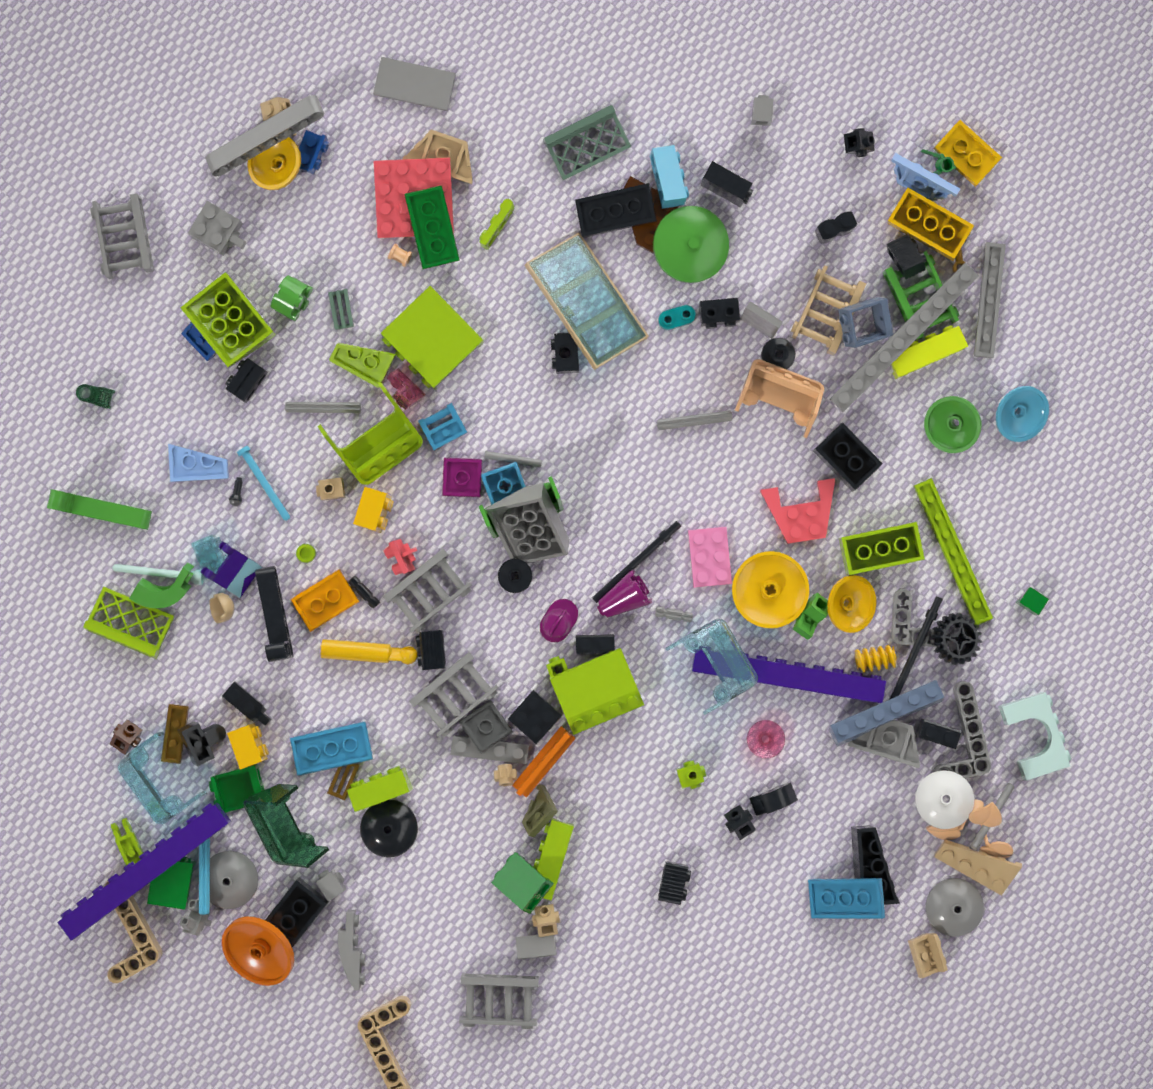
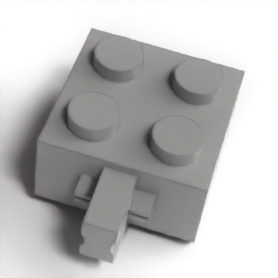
M206 201L187 233L191 238L222 256L233 245L241 249L246 245V241L238 237L240 235L238 231L243 223L209 201Z

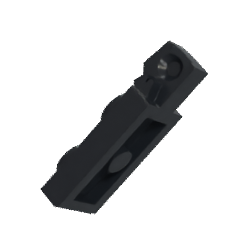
M236 681L222 695L223 698L251 721L256 723L259 720L266 726L272 720L264 713L267 710L264 705Z

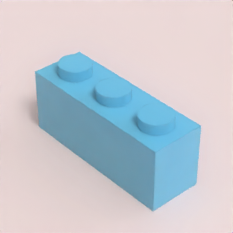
M675 145L652 148L649 157L662 209L684 205L689 197L687 186H684V171L679 166V152H676Z

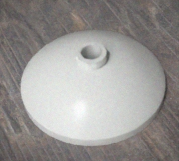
M946 770L936 771L926 776L919 784L915 795V804L919 815L926 823L939 829H951L960 826L969 818V814L974 807V794L970 784L961 775ZM944 795H947L950 800L948 803H945L942 798Z

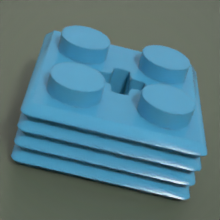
M517 462L481 474L491 505L526 487ZM504 481L507 484H511V486L508 487L509 491L505 492L504 489L500 490L502 482Z

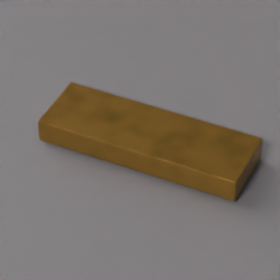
M169 704L161 762L181 764L184 744L177 729L187 725L189 706Z

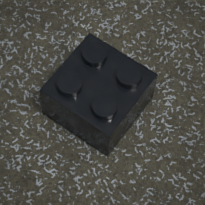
M533 689L509 716L508 720L537 745L561 718L562 714Z

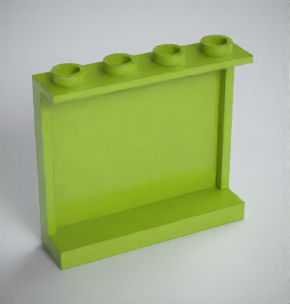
M431 286L421 293L381 332L383 336L381 340L389 348L393 346L397 350L395 352L396 356L402 362L406 360L410 364L408 368L415 375L419 373L423 377L422 383L428 389L432 387L434 390L463 360L484 343V340Z

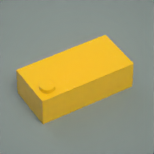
M908 187L887 221V224L908 234V236L954 261L974 228L973 224Z

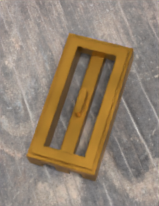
M360 764L347 765L338 789L334 792L333 789L342 770V767H338L327 794L345 801L348 795L347 790L351 788L350 784L353 783ZM351 766H353L354 769L343 795H341L340 792Z

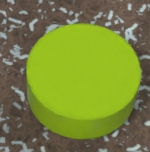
M302 544L297 548L296 556L299 561L309 563L315 559L316 550L310 544Z

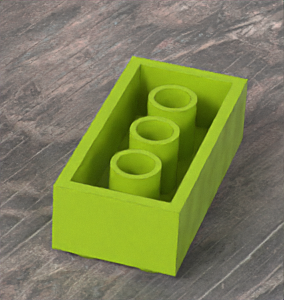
M917 522L838 538L846 576L925 560Z

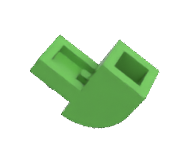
M819 593L810 597L803 612L795 619L796 622L793 630L809 640L813 636L817 624L827 617L828 600Z

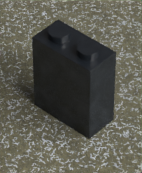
M714 161L711 162L701 183L702 187L740 208L743 203H748L754 191L751 189L753 183Z

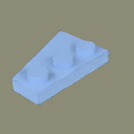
M168 444L170 482L229 479L227 459Z

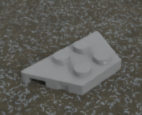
M893 720L848 743L850 747L920 768L915 732L912 725Z

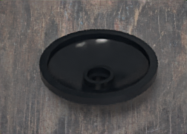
M392 799L370 806L364 813L360 823V834L363 843L371 852L381 857L389 858L402 855L414 844L418 833L417 819L413 811L406 804ZM386 826H389L391 828L390 833H386L384 831V828Z

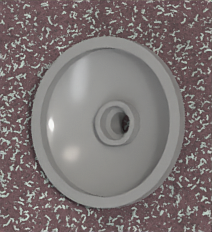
M223 851L215 854L210 858V903L223 909H235L246 904L253 897L258 886V874L255 865L247 856L236 851ZM225 878L230 880L229 885L224 884Z
M950 878L936 884L927 896L926 914L928 920L937 931L944 935L952 937L966 935L979 925L983 917L984 903L980 892L975 886L963 879ZM960 906V911L954 912V908Z

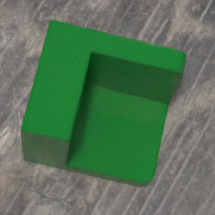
M1029 587L1022 598L1018 599L1016 603L1033 615H1039L1049 599L1032 587Z

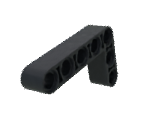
M270 566L256 569V580L269 644L265 645L268 662H275L293 658V648L276 567Z

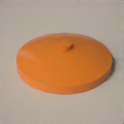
M249 916L240 917L231 922L222 935V950L226 960L239 975L253 983L265 986L279 984L287 978L294 967V952L290 942L277 927L263 919Z

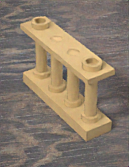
M824 265L822 270L818 269L815 274L814 280H817L799 322H794L791 332H794L792 335L794 339L798 333H801L825 344L828 348L827 353L834 356L842 340L841 324L839 319L835 320L810 309L813 299H818L841 309L859 302L866 283L859 281L857 285L847 284L825 274L828 266ZM821 281L849 292V295H851L849 303H843L817 291ZM806 315L834 327L833 329L836 330L834 337H826L802 326Z

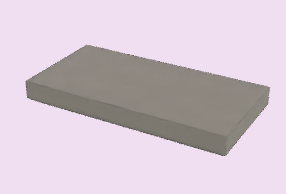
M381 57L373 94L375 96L448 111L456 73Z
M752 302L748 303L740 317L742 321L771 339L782 325L781 320Z

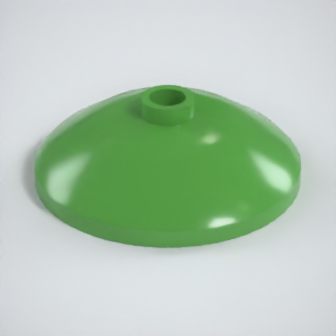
M947 396L937 400L930 406L925 415L924 428L928 439L936 448L947 453H960L968 450L976 443L981 433L982 422L978 410L971 402L962 397ZM954 419L959 421V425L954 424Z

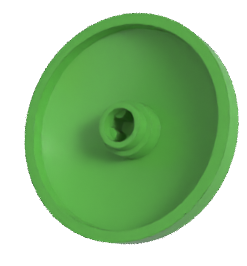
M698 206L680 207L668 213L658 224L653 237L654 256L660 268L671 278L684 283L701 282L714 276L724 265L729 252L728 233L722 221L711 211Z

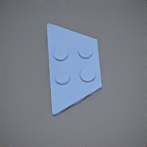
M897 153L894 154L891 161L896 164L894 172L897 176V184L905 188L908 187L931 201L946 199L949 194L957 196L960 188L940 178L938 174L929 172L920 164L913 163Z

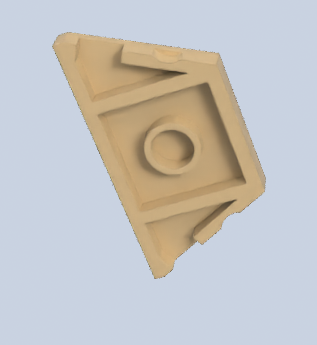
M431 129L403 157V159L450 158L451 178L471 185L473 183L468 142Z

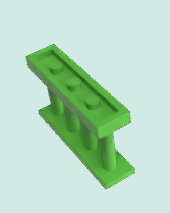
M927 251L923 253L927 259L925 267L930 276L928 279L905 289L899 283L900 278L903 277L900 271H894L890 267L882 273L905 323L929 300L927 299L913 306L907 300L909 295L933 284L936 291L942 286V282L934 267V258L931 254L928 255ZM951 304L946 309V312L941 314L928 328L950 319L952 324L959 321L957 308ZM922 333L916 340L924 337V334Z

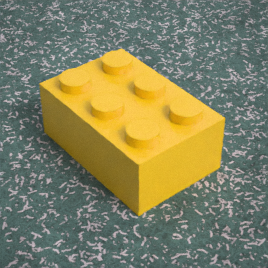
M364 487L353 524L381 533L387 527V512H391L394 501L391 500L392 496Z

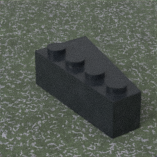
M870 825L851 827L854 879L882 878L884 905L900 904L895 893L893 880H891L888 864L883 855L876 827Z

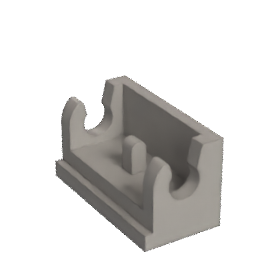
M554 935L515 937L518 960L557 956Z

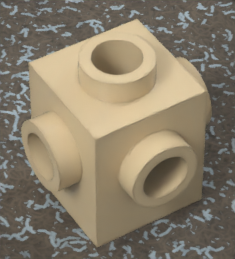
M554 905L535 907V915H532L533 927L538 929L539 937L558 934L556 923H560L559 912L554 911Z

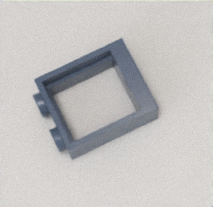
M875 297L838 309L839 322L843 332L842 339L845 347L857 348L893 336L887 298ZM871 307L875 332L856 338L852 313Z

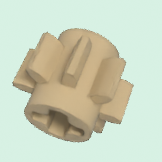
M511 764L499 765L498 770L494 771V780L499 782V786L513 785V780H517V771L512 769Z

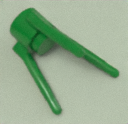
M924 149L921 150L924 154L938 158L935 164L936 171L932 173L940 175L956 168L953 159L945 157L943 153L938 154Z

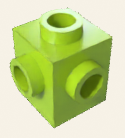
M694 760L684 762L683 767L676 769L682 789L689 786L690 789L701 787V783L704 782L703 777H706L704 766H700L698 762L694 763ZM695 772V776L690 778L689 774Z

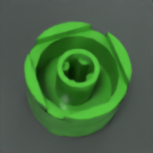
M287 275L278 286L280 288L278 294L275 293L272 298L271 308L296 321L300 311L306 310L309 304L307 298L311 295L313 287Z

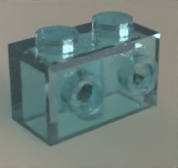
M212 534L191 543L201 569L207 567L214 573H216L227 555H223L222 550L219 548L222 541L219 537L216 538V535Z

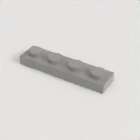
M453 735L450 755L527 764L529 745L499 741L481 754L469 737Z

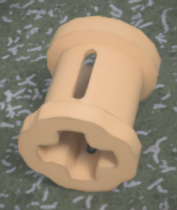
M395 243L390 250L388 259H394L402 263L403 267H406L413 252H407L399 248L398 244Z

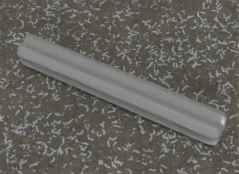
M286 402L285 411L301 413H360L361 404L359 402Z
M729 410L657 420L658 430L727 422L732 420V412Z

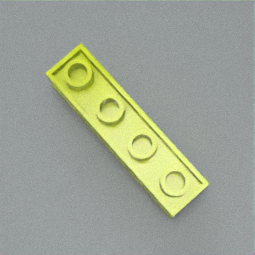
M950 325L942 329L943 333L939 335L932 333L925 336V341L918 343V340L914 341L891 364L895 380L966 349L968 344L960 327Z

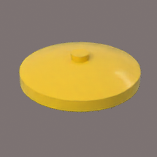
M766 551L751 556L741 564L733 579L732 596L737 610L747 621L762 628H779L793 622L803 612L809 598V582L801 565L792 557L780 552Z

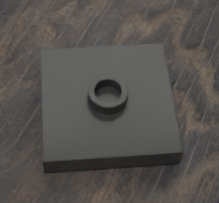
M491 700L459 721L481 754L513 733Z

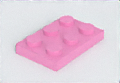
M727 528L688 530L693 588L732 584Z

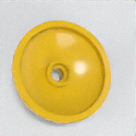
M288 137L248 160L249 175L253 182L263 189H282L289 185L297 176L301 165V153L297 144Z
M848 575L841 578L833 586L827 604L828 614L833 625L843 632L855 633L864 629L871 622L876 610V594L873 586L867 579L857 575Z

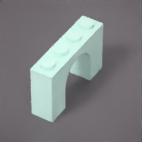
M1040 692L998 706L1005 725L1035 718L1047 730L1048 740L1045 748L1036 755L1017 761L1022 779L1026 781L1070 767L1069 761H1071L1069 751L1064 748L1065 738L1063 733L1058 730L1057 724H1059L1056 713L1052 712L1051 706H1053L1050 695H1047L1046 692Z

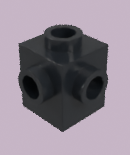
M864 128L854 129L853 132L844 134L845 152L847 154L865 157L867 153L875 151L873 132L865 131Z
M741 805L724 814L728 821L725 823L730 833L735 832L739 840L756 831L751 822L754 818L748 809L744 811Z

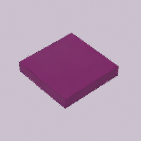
M444 458L442 496L481 498L482 459Z

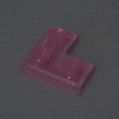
M399 368L391 372L387 377L391 385L398 389L392 397L405 410L421 401L426 395Z

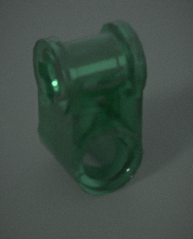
M87 384L77 387L76 396L79 400L106 409L112 408L110 404L115 390ZM84 389L90 390V396L88 398L82 397V392Z

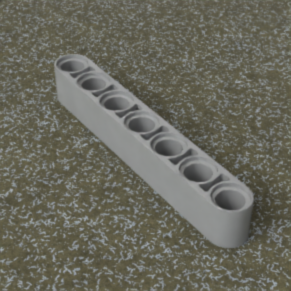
M311 95L300 100L209 153L205 159L212 175L216 177L229 172L321 119L324 116V112L317 96Z

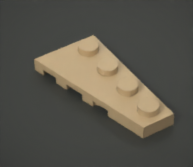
M948 840L943 841L934 856L1001 896L1022 868V863L1006 861V858L987 855V852L974 851L969 849L968 846Z

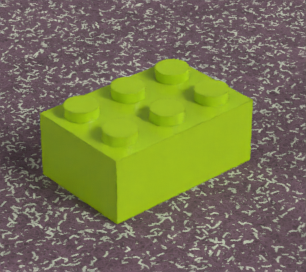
M400 766L388 769V774L382 775L380 772L370 776L369 781L364 782L361 779L350 784L351 788L347 792L354 811H360L410 792L413 788L405 767L400 769Z

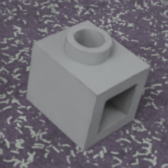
M766 95L754 97L751 125H771L774 99Z
M327 869L318 875L319 880L316 881V884L328 902L347 889L343 884L344 878L340 872L336 873L335 870L329 872Z

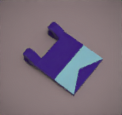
M222 541L219 548L228 556L216 573L207 567H203L201 573L209 580L241 598L256 577L255 570L261 569L262 566Z

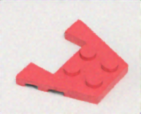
M835 478L817 481L820 501L781 507L778 487L760 490L787 544L826 538Z

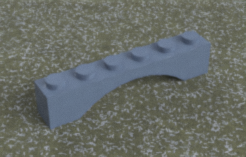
M934 680L830 725L829 731L838 747L888 722L943 701L944 695L937 681Z

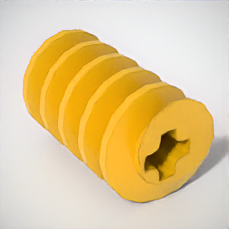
M886 645L884 650L882 646H878L877 652L874 647H870L869 652L866 648L862 649V653H860L859 649L854 651L857 670L861 668L863 673H865L866 667H869L871 672L874 666L877 667L878 671L881 670V665L888 669L890 663L893 668H896L894 646L891 649L889 645Z

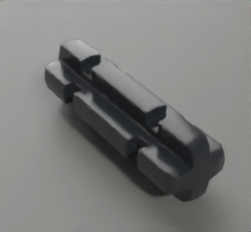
M353 576L348 583L352 588H355V591L365 601H368L367 604L371 608H375L380 601L372 596L373 593L363 583H360L361 581L357 576Z

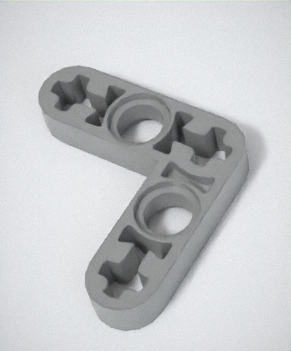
M906 589L897 590L893 596L891 639L899 645H914V635L921 628H910L912 595ZM902 592H904V596H907V600L903 602V606H907V609H897V605L901 606V600L898 599V596ZM900 611L906 613L907 618L904 622H899L896 619V615ZM896 624L906 625V628H902V634H905V638H902L901 641L895 637L900 630V627L896 628ZM929 629L928 632H931L930 636L936 634L933 629ZM927 633V636L922 646L937 647L931 644L932 642H935V640H930V644H927L929 639V635Z

